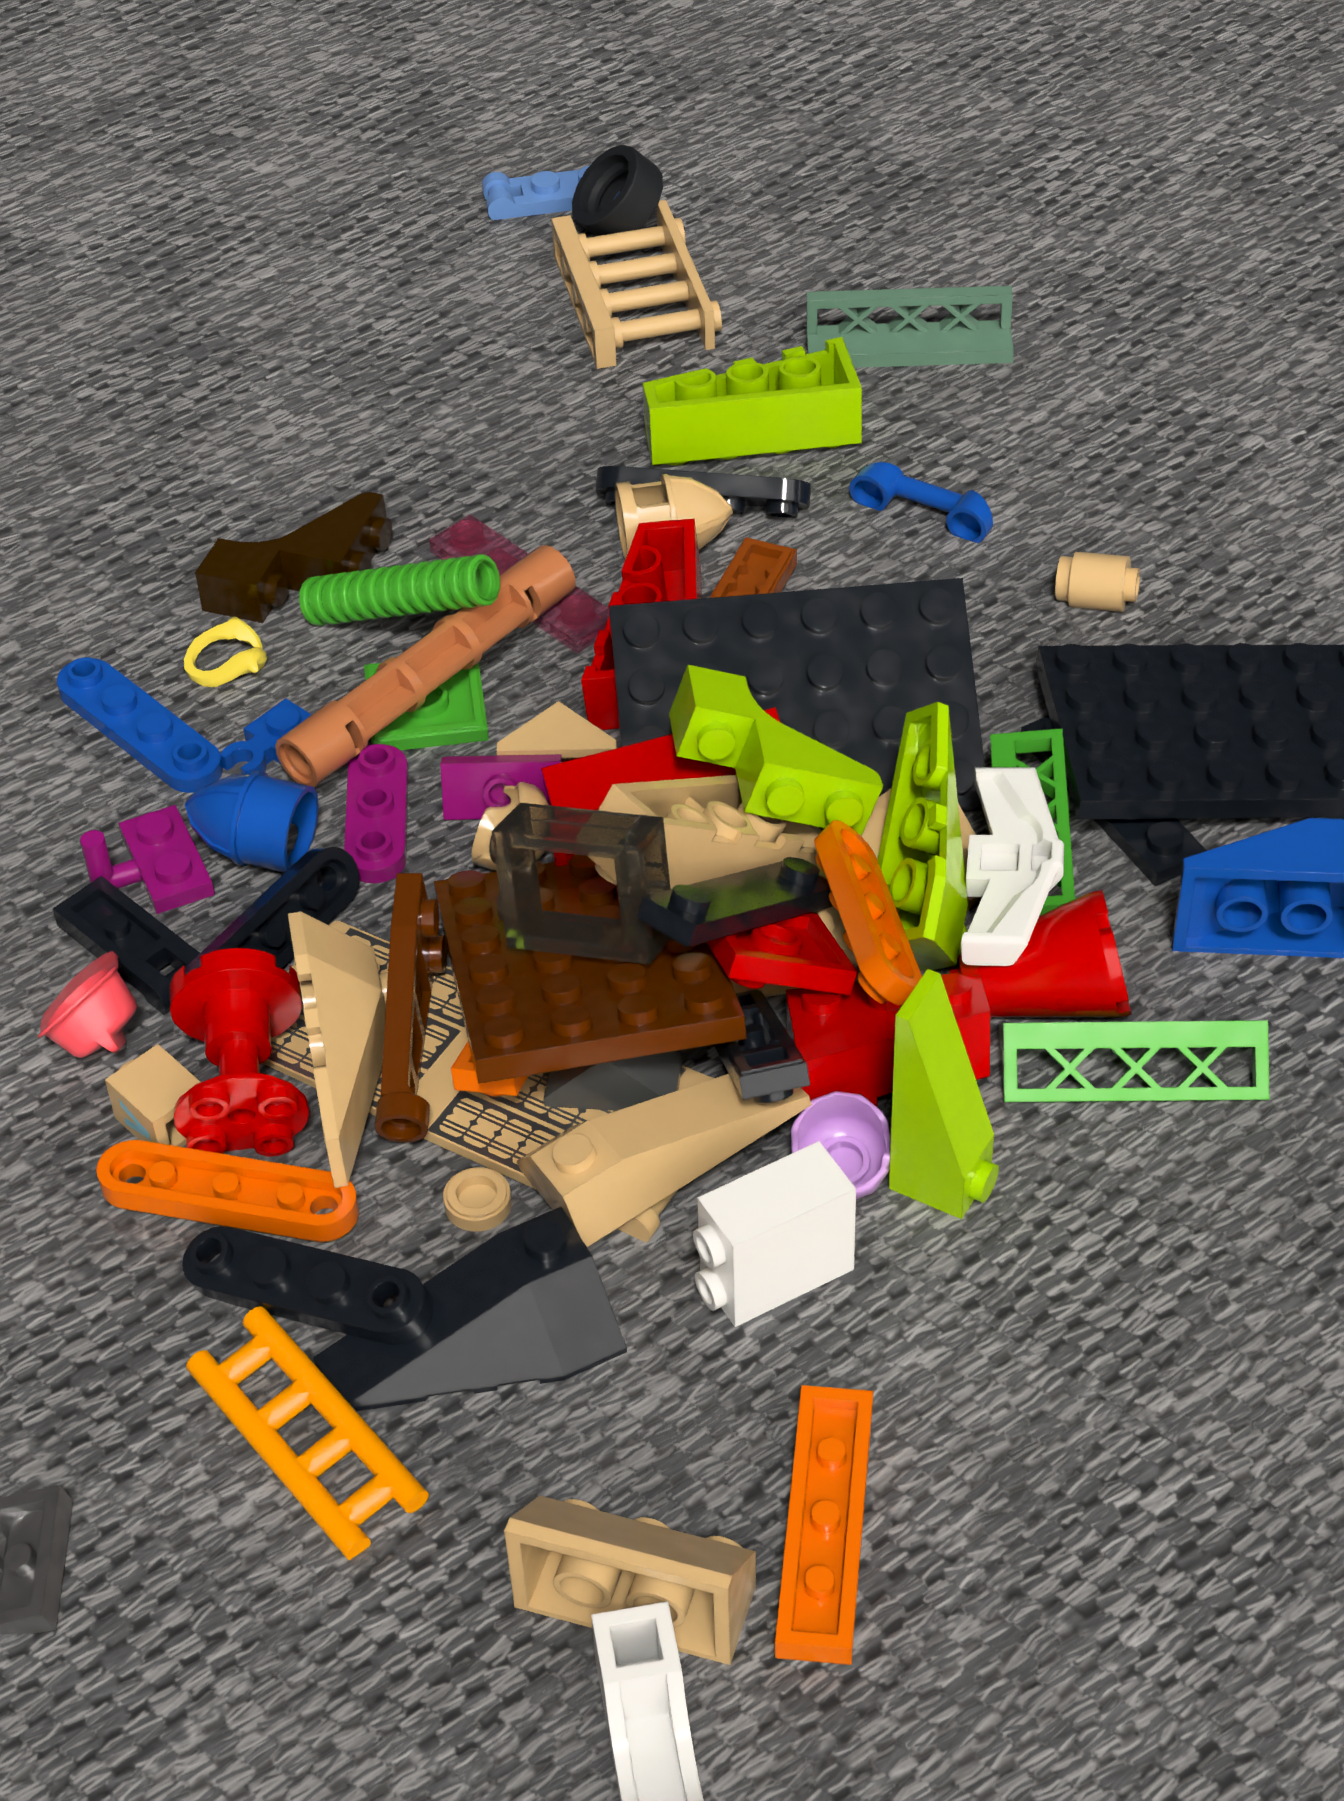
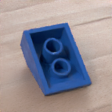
M1308 818L1183 858L1172 938V951L1344 958V819Z

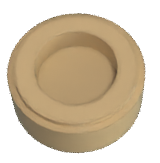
M474 1167L457 1173L448 1181L443 1192L444 1207L448 1219L455 1226L467 1231H485L498 1226L507 1218L512 1206L508 1181L499 1172L489 1168Z

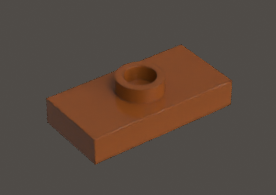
M745 537L709 598L781 592L797 565V549Z

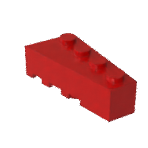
M695 518L638 524L621 570L623 580L618 592H613L608 609L609 606L702 598L701 564ZM609 617L605 629L599 630L595 640V656L592 664L585 667L581 678L587 719L601 730L619 729Z

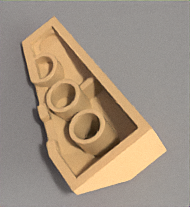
M301 911L289 913L288 919L293 952L304 1005L303 1012L312 1056L325 1144L334 1188L348 1186L383 1063L388 972L378 974L374 948Z

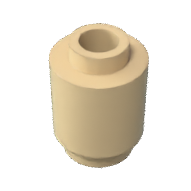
M1075 552L1073 557L1061 556L1056 574V600L1069 602V607L1124 612L1126 601H1137L1140 586V568H1131L1130 556Z

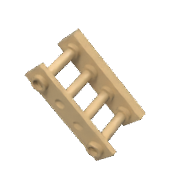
M660 200L657 205V226L589 238L586 237L585 233H577L571 215L551 218L554 258L597 369L617 366L616 349L622 348L623 342L697 330L705 350L715 349V332L722 330L720 307L717 300H709L685 245L683 222L680 217H673L666 200ZM661 246L664 252L662 255L597 265L596 261H590L591 257ZM671 273H673L676 282L612 293H608L606 288L601 289V285ZM685 301L688 308L686 311L621 322L618 317L612 318V313Z

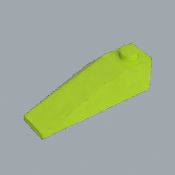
M927 969L895 1016L889 1189L962 1219L974 1199L982 1203L988 1199L995 1186L999 1166L992 1163L994 1132L941 974Z

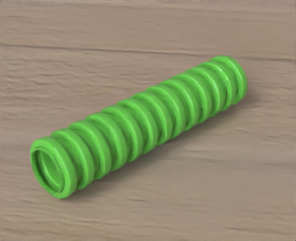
M484 554L444 560L439 559L429 562L424 561L415 564L409 563L402 566L394 565L309 577L301 586L299 603L305 619L315 626L367 619L374 620L381 617H399L408 614L415 615L422 612L430 613L449 609L482 607L491 605L497 599L500 592V576L495 562Z

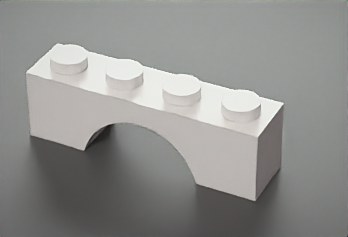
M668 1601L592 1614L596 1666L620 1801H704L688 1720L682 1668Z

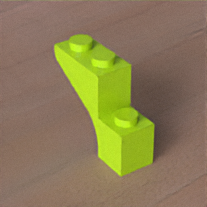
M687 665L669 712L677 757L735 768L745 813L826 828L833 820H839L862 836L883 788L881 777L876 771L771 717L753 698L745 676Z

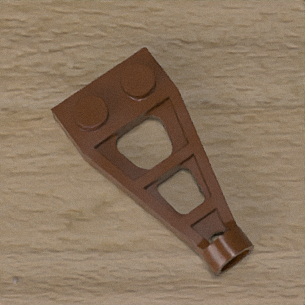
M397 873L391 920L381 1098L377 1102L375 1131L383 1138L395 1142L418 1141L428 1133L430 1105L424 1098L418 1096L417 1092L434 973H445L447 964L445 935H438V900L428 899L422 873Z

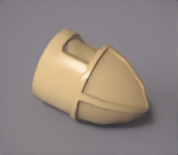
M661 474L659 482L632 485L628 481L615 484L617 524L625 560L639 523L695 518L698 548L700 550L721 533L733 514L732 506L717 490L692 478Z

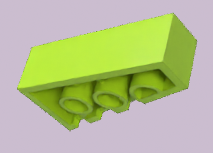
M843 337L825 340V350L805 354V349L802 346L782 350V360L766 364L757 363L752 357L734 361L726 373L719 375L704 368L643 383L645 439L652 465L668 464L676 466L688 461L716 458L729 460L744 455L782 454L792 450L821 447L835 448L841 445L862 443V386Z

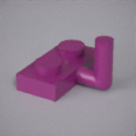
M176 805L118 823L121 837L131 856V860L111 865L105 836L101 831L90 830L80 837L90 883L102 876L119 889L142 881L156 914L215 895L212 880Z

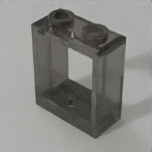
M519 803L492 830L489 853L492 862L497 867L500 890L497 900V912L500 920L504 922L507 947L650 965L671 940L670 937L643 923L637 917L643 896L671 889L663 817ZM535 850L614 859L621 919L542 910Z

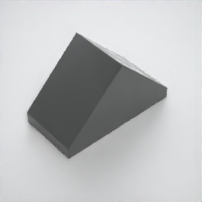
M676 1051L549 1072L544 1094V1106L618 1111L678 1091L683 1065L682 1055Z

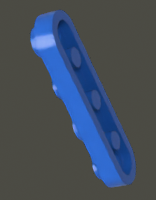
M83 657L72 661L61 669L57 676L61 700L171 788L180 792L193 793L221 778L223 766L218 748L110 664L100 659Z

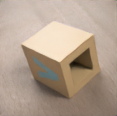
M157 1044L136 1059L125 1063L117 1072L105 1079L115 1118L137 1139L183 1147L186 1145V1138L175 1127L174 1107L179 1097L195 1084L201 1082Z

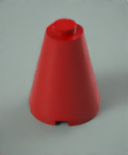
M1102 889L1088 892L1040 915L1027 947L1013 965H967L962 961L961 953L958 955L960 968L949 970V974L981 976L990 1008V1017H1123L1132 1015Z

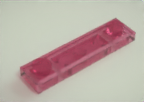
M471 514L429 539L431 553L441 560L484 554L495 562L499 575L528 554ZM575 586L570 594L532 623L578 654L594 644L599 630L605 629L609 618V609Z

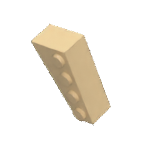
M737 775L613 784L577 847L596 863V871L607 881L619 886L665 891L673 889L675 885H689L781 862L787 857L800 858L816 865L815 855L818 852L814 839L822 830L816 826L745 813Z

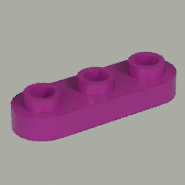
M385 744L367 746L348 763L344 850L353 857L357 864L359 881L365 883H382L395 878L397 873L403 871L407 860L409 784L407 759L401 750Z

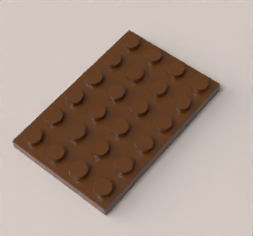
M584 852L575 854L570 860H567L568 865L556 867L554 862L543 864L539 861H523L514 864L507 871L481 873L479 871L467 870L457 872L448 879L434 881L439 914L446 937L447 949L478 1084L747 1039L745 1016L730 978L724 972L707 942L686 947L643 923L637 917L643 896L664 890L615 885L598 874L595 869L596 863Z

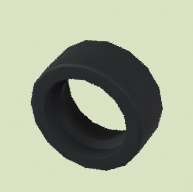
M627 145L610 148L593 161L577 184L572 199V215L580 226L594 236L641 229L651 218L659 204L663 190V175L654 163L635 148Z

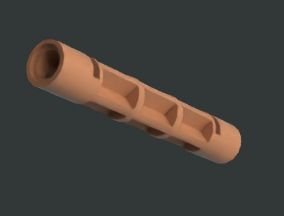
M541 545L499 575L500 592L497 599L491 605L462 608L454 615L444 616L435 623L433 631L398 657L387 658L379 664L374 675L339 701L333 700L328 702L277 740L275 748L279 762L284 770L295 782L316 787L365 749L370 738L403 713L416 711L424 704L426 696L460 670L474 667L480 662L482 654L517 627L523 628L528 626L570 594L575 588V575L567 559L551 546Z

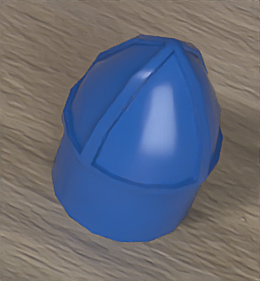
M254 771L252 774H232L208 784L202 789L195 791L185 802V808L192 829L211 849L231 858L234 864L244 866L251 864L286 872L308 852L314 840L319 805L318 794L313 786L269 777L267 773ZM293 823L298 828V837L287 859L288 833L290 824Z

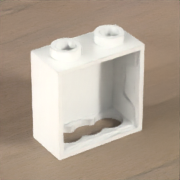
M820 1141L697 1197L699 1228L693 1231V1239L700 1255V1271L695 1273L696 1286L707 1307L712 1311L722 1308L735 1327L854 1270L856 1188Z

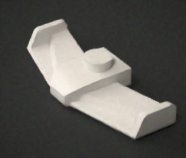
M974 767L975 787L981 801L990 835H969L966 872L967 897H982L968 932H964L962 937V961L967 965L1010 966L1017 961L1027 947L1049 891L1063 877L1064 843L1058 839L1046 798L1034 767Z

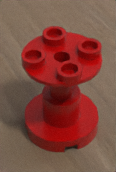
M229 948L209 952L200 956L201 967L185 974L183 966L172 977L170 983V1013L174 1024L184 1033L205 1042V1055L212 1064L219 1067V1076L195 1084L179 1097L174 1107L175 1127L186 1138V1147L222 1154L226 1151L254 1148L260 1155L268 1157L286 1154L294 1146L293 1136L299 1133L308 1121V1101L306 1096L292 1083L272 1075L261 1074L259 1072V1065L266 1061L271 1054V1038L283 1033L299 1018L302 1009V998L297 972L291 966L288 973L284 969L276 967V956L261 950Z

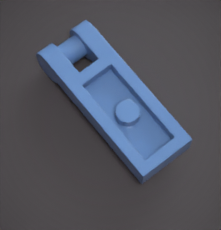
M585 166L580 170L556 173L541 171L532 176L508 178L501 172L489 173L482 180V190L486 199L489 217L492 220L571 211L576 186L589 166Z

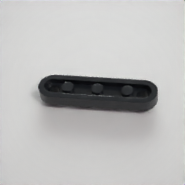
M602 466L597 469L595 490L600 494L606 495L605 503L615 505L616 483L629 481L630 484L636 485L659 482L661 474H668L669 476L692 478L717 490L732 506L733 514H743L745 506L766 507L765 514L768 516L797 518L798 509L803 510L810 507L811 484L797 479L626 466Z
M338 847L316 848L306 852L184 968V973L187 974L191 970L201 967L200 956L212 951L229 948H248L265 951L276 956V967L282 969L294 958L288 914L301 911L325 924L332 921L353 900L359 887V871L353 857L347 851ZM319 871L323 877L322 886H319L317 881Z
M217 1226L201 1232L190 1242L183 1256L182 1267L185 1277L204 1296L250 1310L262 1306L274 1316L388 1345H401L414 1340L428 1327L433 1316L434 1303L430 1292L420 1279L408 1270L232 1227ZM220 1253V1255L214 1261L210 1262L216 1255ZM399 1294L393 1304L383 1307L387 1298Z

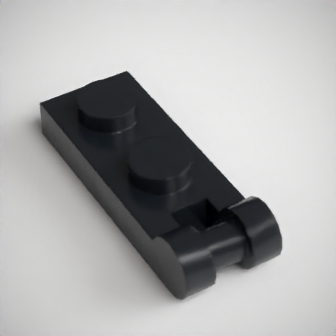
M102 876L53 908L56 924L59 928L97 958L113 951L118 956L117 971L120 976L142 993L146 1001L163 1015L170 1011V983L172 977L183 966L185 968L200 952ZM167 964L175 968L165 976L159 972Z

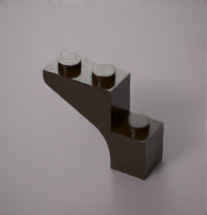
M372 492L361 493L297 530L277 539L260 542H240L218 538L195 572L202 611L264 623L274 606L281 607L284 604L288 589L300 591L303 582L307 578L371 569V560L378 550H386L392 536V522L389 518H386L384 495Z

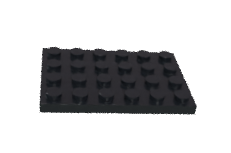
M963 578L609 606L621 747L672 734L669 712L687 665H693L745 676L750 693L763 710L776 707L782 724L876 771L883 783L880 797L892 788L906 713L935 702H941L949 705L958 803L963 812L983 810L974 782V767H985Z
M1183 643L1178 645L1122 644L1092 646L1066 644L1063 646L1038 647L1035 665L1052 728H1063L1066 780L1077 819L1344 817V645H1308L1304 643H1294L1291 645H1251L1246 643L1235 645H1193Z

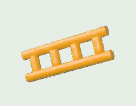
M262 1306L255 1307L246 1314L242 1322L244 1328L253 1337L250 1341L220 1364L207 1350L198 1351L188 1360L186 1369L348 1560H351L370 1547L371 1540L359 1527L362 1523L393 1498L405 1512H416L426 1503L429 1493L272 1315ZM272 1359L293 1383L258 1409L240 1389L238 1384ZM312 1404L333 1429L298 1456L277 1431ZM350 1451H353L374 1477L339 1504L319 1481L318 1477Z

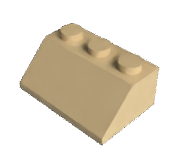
M538 1496L509 1518L504 1533L515 1608L592 1628V1614L668 1601L678 1651L731 1665L756 1589V1551L742 1548L735 1541L725 1537L709 1536L703 1538L672 1530L664 1523L652 1518L640 1517L633 1520L602 1512L595 1506L577 1499L559 1501Z

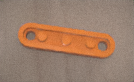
M833 820L814 839L818 852L815 855V860L826 875L831 889L829 899L839 912L846 930L843 933V939L854 953L861 971L857 976L858 981L867 994L877 1002L885 1004L887 1001H890L896 1005H903L922 977L875 853L863 837L853 828L842 821Z
M127 1140L113 1145L102 1154L96 1168L102 1195L111 1205L122 1209L316 1242H328L343 1237L352 1230L359 1217L357 1196L353 1184L349 1180L348 1186L334 1188L330 1171L143 1140ZM132 1177L144 1178L137 1184L125 1182ZM329 1208L334 1210L327 1214H315L321 1209Z

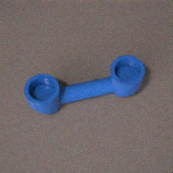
M871 463L863 467L850 482V494L857 504L882 511L896 495L948 512L946 522L952 535L975 543L982 542L993 527L991 510L979 493L974 490H968L964 494H960L905 476L899 467L891 463Z

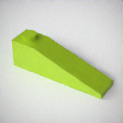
M935 702L906 713L878 855V863L918 967L921 970H935L957 965L958 955L961 954L962 937L964 932H967L964 922L968 900L949 705L941 702Z

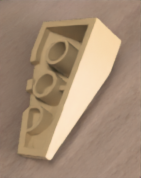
M726 1074L574 1125L517 1160V1163L523 1174L553 1210L559 1207L563 1208L586 1247H588L805 1110L812 1103L809 1095L801 1087L793 1089L794 1093L790 1097L776 1102L760 1103L754 1101L753 1098L743 1100L731 1076Z

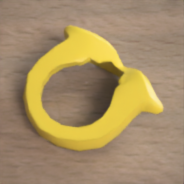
M232 617L227 622L203 632L193 640L184 658V669L192 681L206 687H218L240 675L257 673L264 667L267 661V654L263 650L261 639L257 633L238 617ZM236 638L254 647L237 653L216 669L202 671L196 668L195 661L198 654L204 647L214 641Z

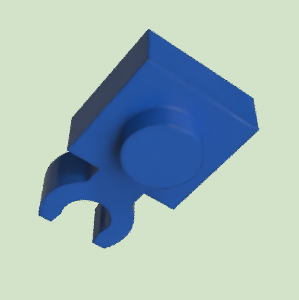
M285 698L243 728L246 741L234 742L222 750L220 756L223 768L229 770L237 763L246 761L248 763L240 768L241 774H252L254 771L265 773L266 765L272 760L281 764L276 754L275 744L277 740L311 714Z

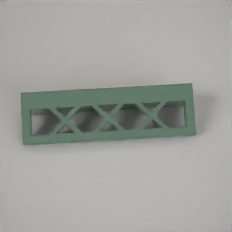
M1012 286L807 292V354L825 350V340L843 337L854 368L1013 363L1014 347L1011 333ZM980 304H1000L999 320L978 321L969 313ZM942 305L950 312L940 322H926L918 315L928 306ZM877 307H891L899 313L890 323L876 324L868 317ZM839 308L848 315L838 325H817V309Z

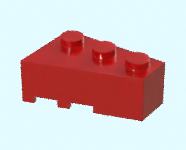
M955 973L941 975L975 1078L978 1080L990 1076V1008L981 976H964ZM860 984L853 985L850 995L803 988L786 990L787 1032L807 1062L810 1086L801 1088L809 1095L810 1100L833 1091L862 1094L877 1107V1097L893 1093L895 1016L902 1005H896L890 1001H887L885 1004L879 1003L868 995Z

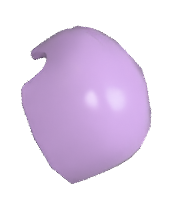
M833 1091L811 1099L812 1105L797 1116L791 1128L792 1153L820 1141L856 1188V1199L873 1193L890 1171L891 1133L885 1114L862 1094Z

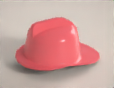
M113 951L105 953L92 961L65 986L43 1014L39 1038L42 1036L48 1037L78 1058L87 1057L102 1047L113 1053H117L126 1043V1038L122 1029L135 1014L137 1004L117 971L118 956Z

